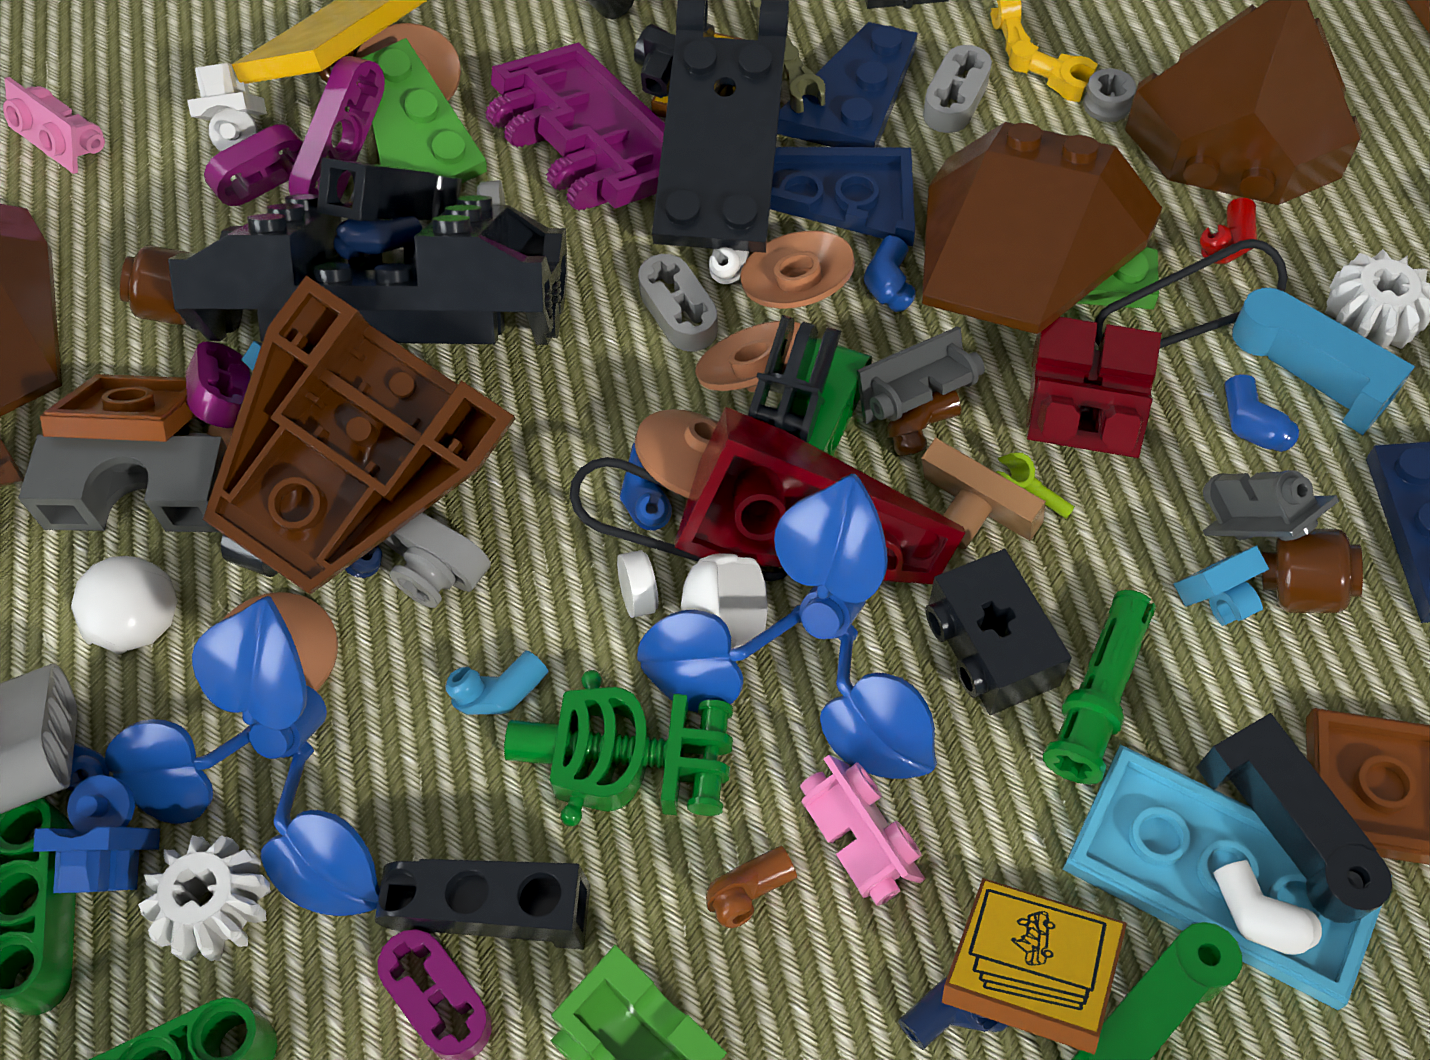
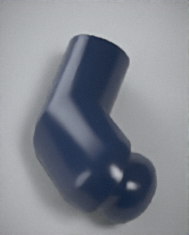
M947 977L942 979L898 1020L904 1033L921 1050L928 1047L950 1025L983 1032H1001L1009 1027V1025L942 1003Z

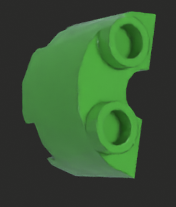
M616 945L611 948L551 1014L560 1030L550 1041L567 1060H722L727 1054L689 1015L675 1007L658 990L654 982Z

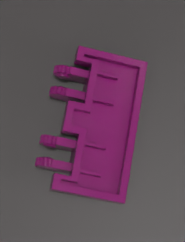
M579 42L492 66L491 85L502 97L499 95L497 98L494 97L492 102H489L490 104L486 107L487 111L485 112L487 114L486 118L498 129L506 127L504 137L513 147H523L525 144L528 146L547 140L564 157L556 159L553 164L551 163V167L547 169L546 180L555 190L558 189L560 191L561 189L569 188L567 189L566 200L575 210H585L587 207L590 209L607 202L615 209L657 194L665 123Z

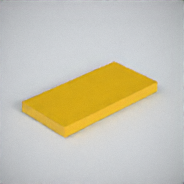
M335 0L231 65L239 82H244V84L323 71L427 0Z

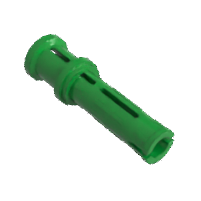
M1121 590L1114 595L1109 615L1089 661L1083 682H1081L1079 689L1074 690L1065 697L1062 704V714L1065 718L1056 741L1050 742L1046 746L1043 753V761L1055 774L1067 780L1091 785L1098 784L1104 778L1106 764L1103 761L1106 748L1111 735H1116L1120 732L1124 723L1123 709L1120 706L1122 695L1140 652L1146 630L1156 611L1155 603H1150L1151 599L1141 592Z

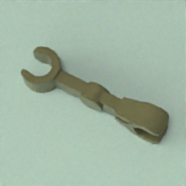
M760 7L757 8V13H758V16H759V17H760ZM787 35L783 71L789 80L791 108L796 113L804 112L802 96L807 94L815 96L818 99L819 105L824 106V81L803 65L799 57L798 48L792 44Z

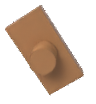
M936 437L922 456L924 479L955 497L943 516L964 527L966 533L958 548L966 549L987 517L1002 524L1028 541L1032 540L1044 522L1046 501Z

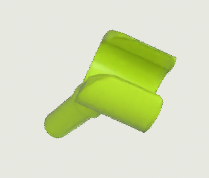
M1010 453L998 457V461L1010 469L1012 476L1010 477L1001 471H995L996 473L1046 501L1045 505L1063 518H1068L1075 506L1035 478V466L1028 455L1024 453Z

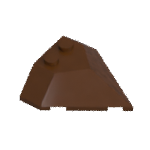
M1268 0L1257 8L1252 4L1182 52L1176 64L1160 75L1153 72L1140 81L1125 127L1128 135L1167 180L1274 205L1283 204L1341 179L1361 139L1362 133L1357 117L1351 116L1346 103V88L1320 19H1314L1308 0Z

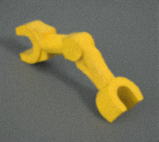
M997 0L998 8H991L990 15L994 28L996 30H1003L1006 39L1005 50L1010 58V68L1016 72L1027 74L1030 71L1048 79L1047 85L1058 92L1061 97L1068 101L1080 102L1089 78L1096 72L1098 64L1084 56L1061 53L1057 59L1038 51L1039 47L1030 42L1031 39L1021 24V0Z

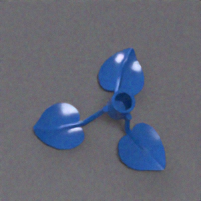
M856 474L847 475L831 486L799 500L779 520L775 530L774 542L775 551L783 569L794 581L802 585L814 586L802 600L801 605L795 606L790 614L744 645L731 648L729 629L719 616L701 610H682L672 613L655 623L645 633L639 643L637 660L640 662L641 669L646 676L672 701L673 694L687 695L688 710L698 713V704L705 700H720L732 704L740 695L744 683L743 674L735 661L748 658L797 623H802L805 630L815 638H838L841 641L836 685L843 696L829 701L820 714L823 734L835 753L851 766L859 763L868 774L890 779H907L927 775L937 766L935 726L932 713L922 695L912 684L903 678L887 673L867 674L861 677L855 686L852 685L850 680L853 641L858 636V631L854 628L852 622L863 609L866 600L875 594L882 584L888 562L885 536L879 515L869 493Z
M270 596L263 597L244 610L210 627L199 637L192 653L194 674L207 698L224 711L242 712L243 721L249 726L212 752L196 757L193 740L182 726L166 720H142L126 727L109 743L105 752L107 769L113 773V777H118L128 784L134 794L135 805L146 814L163 822L183 824L199 818L212 802V784L202 770L213 767L249 742L254 750L263 757L277 759L291 756L293 759L274 817V826L280 834L271 838L261 850V860L268 877L287 899L312 912L333 916H348L377 909L380 887L377 882L375 866L370 851L357 831L336 814L321 810L303 811L291 820L290 812L305 761L314 753L313 747L307 740L325 722L327 710L322 697L314 689L306 685L296 646L278 608Z

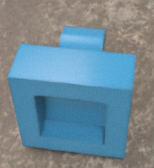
M1256 545L1226 557L1173 585L1185 607L1209 599L1213 615L1221 626H1224L1235 620L1241 621L1263 610L1262 602L1257 592L1246 581L1269 570V567Z

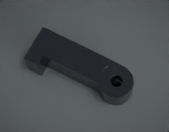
M322 158L317 212L358 221L396 219L405 216H414L418 220H432V218L441 215L446 207L457 205V198L461 194L462 179L408 168ZM348 170L353 177L354 190L351 198L346 203H342L337 195V182L341 174Z
M1271 713L1214 745L1196 766L1213 790L1228 781L1233 783L1307 879V896L1313 908L1323 917L1337 923H1351L1376 910L1389 898L1392 890V878L1385 861Z
M446 859L395 861L387 863L383 868L375 922L382 927L399 932L417 929L429 934L437 932L552 942L556 948L584 950L590 883L580 864Z

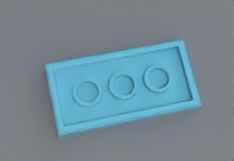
M1121 744L1113 757L1062 870L1181 931L1192 924L1201 922L1219 925L1229 931L1238 942L1242 952V962L1336 1010H1340L1348 1004L1382 907L1381 905L1365 917L1351 923H1337L1323 917L1313 908L1307 896V879L1251 807ZM1247 860L1264 896L1309 909L1318 917L1322 926V936L1319 943L1304 953L1292 955L1284 954L1245 939L1235 924L1213 873L1225 865Z

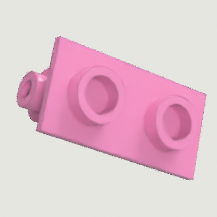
M4 78L6 101L3 104V112L8 126L42 150L47 156L75 174L78 173V156L88 153L95 154L103 149L105 139L101 128L95 123L87 121L79 114L72 116V109L55 98L49 90L42 86H31L25 89L12 78Z
M831 755L826 756L824 761L833 774L827 778L823 772H818L803 781L800 788L805 796L801 803L807 809L827 842L834 843L850 830L857 838L836 853V856L855 883L863 898L871 896L876 906L888 902L900 892V888L895 882L900 876L903 879L917 883L926 880L914 862L922 856L917 844L897 820L890 825L875 804L882 797V794L867 771L859 763H855L850 767L849 764Z

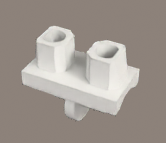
M229 63L196 67L195 72L201 98L190 99L187 102L191 117L210 121L209 136L212 144L219 151H223L258 133L256 122L249 114H267L264 98L251 95L248 84L239 82L232 65Z

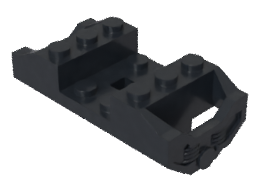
M316 194L286 196L284 204L267 206L266 214L248 216V223L246 225L230 226L222 230L219 240L198 253H179L168 259L174 309L192 329H198L208 341L223 340L227 337V333L234 332L240 327L244 309H257L260 340L263 342L270 323L303 279L308 276L357 309L369 325L396 343L496 344L498 335H502L505 331L504 312H525L536 345H548L552 338H558L560 314L564 310L568 274L566 228H548L509 205H492V197L484 195L458 197L457 205L446 207L441 215L432 218L433 221L414 236V245L403 247V250L395 249L377 255L364 253L358 260L344 259L335 251L333 240L337 235V226L342 223V219L338 216L318 213V195Z

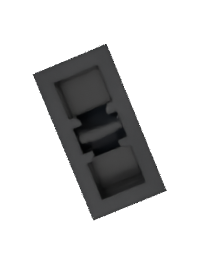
M1006 549L934 577L929 604L925 608L927 621L933 634L940 642L948 641L958 659L956 668L964 689L972 698L979 696L989 716L1061 685L1072 657Z

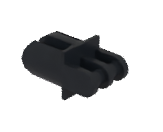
M782 315L764 374L757 373L758 383L748 416L785 431L799 434L800 439L809 443L821 405H824L825 402L822 393L842 331L828 327L824 332L808 383L805 380L814 355L818 330L814 324L802 322L797 331L783 375L781 372L794 333V318ZM769 390L783 394L778 409L765 405ZM795 398L809 401L805 416L791 413Z

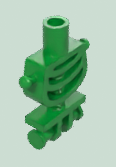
M589 670L581 678V683L585 689L569 690L564 693L559 724L510 720L508 722L504 742L505 760L552 765L550 783L555 798L568 802L567 806L560 813L561 821L566 826L573 827L580 823L583 806L607 812L623 808L639 790L648 765L651 768H654L656 765L658 769L664 766L661 806L664 815L677 816L680 782L694 783L692 798L688 799L687 802L688 811L703 816H716L723 813V803L720 801L721 784L729 781L730 767L718 761V756L729 754L733 746V738L727 734L728 719L733 715V706L727 702L720 700L700 702L698 704V714L701 715L700 729L687 728L689 712L687 695L673 694L668 739L664 741L663 738L657 740L656 737H653L650 740L644 712L635 695L623 688H600L602 684L600 673L595 670ZM614 714L628 718L636 729V736L633 735L630 738L629 735H625L623 738L621 734H618ZM590 716H598L603 720V735L600 732L594 735ZM684 753L701 754L703 759L686 758L683 755ZM593 760L594 763L597 764L591 772V774L586 778L590 762ZM620 762L623 766L629 763L625 773L617 781L611 783L616 765H619Z

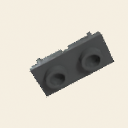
M958 326L857 370L863 422L868 424L877 419L883 420L885 418L895 421L900 419L903 413L933 400L932 392L937 391L945 395L962 386L970 387L978 382V377L984 373L985 366L979 354L976 352L968 354L963 350L961 328Z
M1294 470L1256 473L1251 478L1248 473L1217 474L1203 488V497L1210 505L1217 520L1206 527L1203 533L1205 536H1235L1237 540H1246L1253 537H1279L1282 541H1290L1313 531L1318 525L1317 518L1338 503L1339 499L1337 495L1314 496L1310 480Z

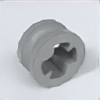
M1113 68L1094 72L1089 78L1087 92L1083 101L1085 111L1090 117L1098 121L1117 122L1124 119L1130 112L1132 99L1135 95L1136 84L1134 79L1128 73Z
M409 547L404 554L406 564L404 566L395 565L390 571L389 576L394 584L410 598L424 606L436 608L442 600L439 591L441 589H450L456 581L455 576L442 561L429 552L417 547Z

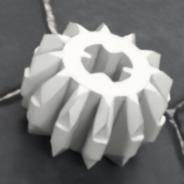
M1383 249L1372 258L1359 253L1354 260L1350 261L1349 265H1344L1342 270L1336 273L1330 285L1331 291L1325 313L1335 318V321L1382 348L1391 344L1402 349L1420 331H1424L1430 322V283L1426 282L1428 269H1412L1408 266V255L1397 261L1391 259Z
M192 835L187 854L181 856L175 850L164 849V859L169 867L164 873L144 874L145 884L156 893L138 904L141 915L149 921H153L148 929L149 937L161 947L171 945V953L184 961H191L199 951L209 961H220L225 940L228 939L238 947L248 946V936L242 928L247 922L258 923L267 921L266 911L256 901L271 892L270 882L262 874H257L261 868V861L251 850L246 851L244 849L239 852L238 844L232 838L222 835L212 846L202 836ZM210 891L213 894L212 898L202 905L199 902L200 898Z

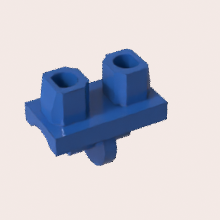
M106 775L92 776L76 786L70 795L67 806L68 818L74 829H35L33 852H56L53 893L137 890L139 850H159L160 829L127 827L135 809L134 794L128 784L118 777Z

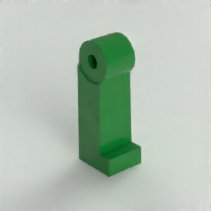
M1201 922L1187 927L1166 948L1104 1020L1095 1055L1079 1050L1071 1060H1150L1197 1003L1212 1000L1237 979L1242 969V952L1238 942L1229 931L1217 924Z

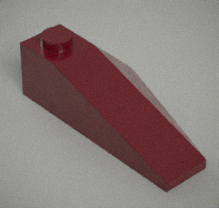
M725 407L700 459L676 536L675 548L701 558L719 553L736 554L738 557L753 558L760 566L782 567L775 551L774 542L775 530L779 520L799 500L831 486L850 474H856L862 481L874 503L882 524L888 559L887 571L883 581L933 585L934 577L942 574L966 532L964 527L789 432Z

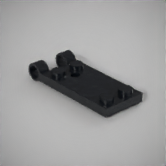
M678 0L676 36L652 228L653 244L710 249L728 247L739 251L766 253L788 31L789 0H761L758 40L705 37L708 0ZM720 85H731L736 89L732 95L727 97L720 96L715 92L716 87Z

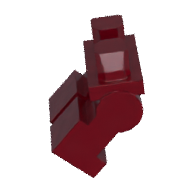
M1059 317L1036 336L1033 347L1032 379L1026 415L1027 440L1139 458L1153 401L1151 390L1156 376L1162 333L1106 324L1098 350H1094L1097 322Z

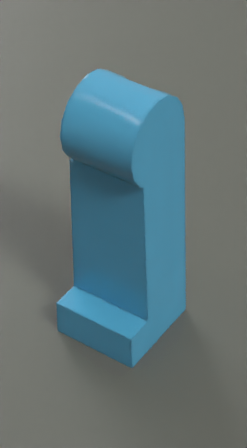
M1261 288L1248 294L1232 328V337L1236 345L1243 351L1252 355L1268 356V359L1349 409L1342 423L1361 435L1366 433L1395 399L1415 368L1409 362L1276 288Z

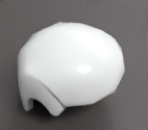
M719 553L699 559L685 580L681 611L701 610L719 616L729 629L731 648L744 645L766 629L768 612L767 592L760 565L753 558L738 557L736 554Z
M117 556L109 557L93 564L77 581L71 609L79 632L88 645L93 643L116 654H123L127 650L153 644L171 626L177 598L169 575L160 567L139 557Z

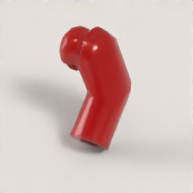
M1249 198L1232 200L1227 205V226L1218 224V232L1212 234L1209 227L1203 231L1199 242L1204 258L1236 242L1249 239L1257 240L1256 204L1253 200ZM1253 248L1242 249L1215 262V264H1227L1251 251Z

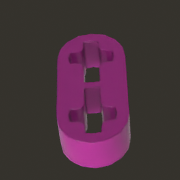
M276 124L267 127L211 158L204 171L205 182L223 204L240 206L289 181L303 141L287 125ZM235 175L236 179L232 181L231 177Z
M201 342L198 344L186 370L187 404L189 409L204 422L222 428H234L250 381V369L241 360L243 356L234 349L216 342Z
M415 929L402 931L391 937L382 947L378 957V975L383 986L421 1039L443 1060H469L477 1056L487 1045L492 1032L491 1016L478 994L439 942L429 933ZM411 951L418 958L425 957L431 953L423 965L435 984L424 993L409 976L397 981V978L405 971L400 960ZM445 998L456 1012L461 1015L471 1009L474 1011L466 1020L467 1027L471 1032L460 1042L451 1034L444 1036L441 1040L438 1038L445 1030L446 1025L434 1007Z

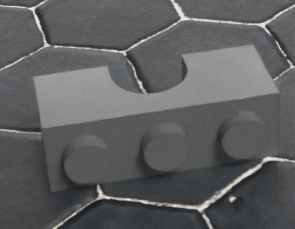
M204 433L172 436L166 442L43 437V435H37L18 499L44 530L105 531L113 505L121 497L132 491L146 489L144 501L165 532H219L205 522L203 517L227 446L222 437Z

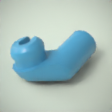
M526 650L499 677L480 676L477 671L471 670L470 667H461L450 674L445 686L447 694L452 698L451 702L454 708L466 715L506 714L512 711L549 672L537 656Z

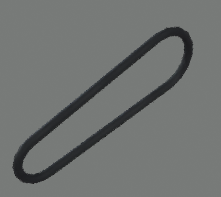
M1256 239L1236 242L1103 308L1095 319V322H1097L1095 342L1099 347L1103 336V323L1111 313L1242 249H1260L1272 258L1277 266L1279 277L1277 289L1283 292L1286 290L1288 279L1285 262L1279 252L1267 242ZM1240 311L1162 338L1160 348L1234 323Z
M605 457L592 460L578 470L571 481L570 500L574 512L585 525L597 532L698 562L701 557L675 548L674 544L601 523L590 517L582 507L579 497L580 485L587 474L598 468H619L664 487L644 468L622 459ZM783 567L774 572L762 571L764 581L769 582L781 580L788 575Z

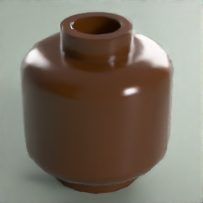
M146 245L138 251L135 257L127 256L125 258L120 279V299L123 302H129L131 312L135 317L175 325H187L186 321L174 309L168 259L179 253L190 252Z
M1314 529L1310 533L1290 541H1282L1278 537L1276 540V551L1262 552V556L1269 567V570L1262 573L1263 590H1276L1278 604L1285 612L1340 613L1347 609L1351 597H1362V548L1360 544H1350L1348 536L1340 529Z

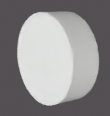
M642 550L619 554L617 557L618 577L629 616L634 618L655 613L658 608V591L648 555Z

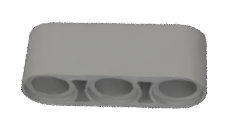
M52 663L0 683V814L66 789L70 785L78 711L72 688L57 664Z

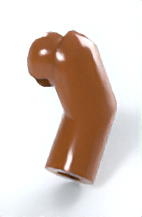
M782 845L751 859L710 883L706 893L707 909L716 914L717 921L723 927L736 928L745 924L754 913L752 900L797 878L795 868Z

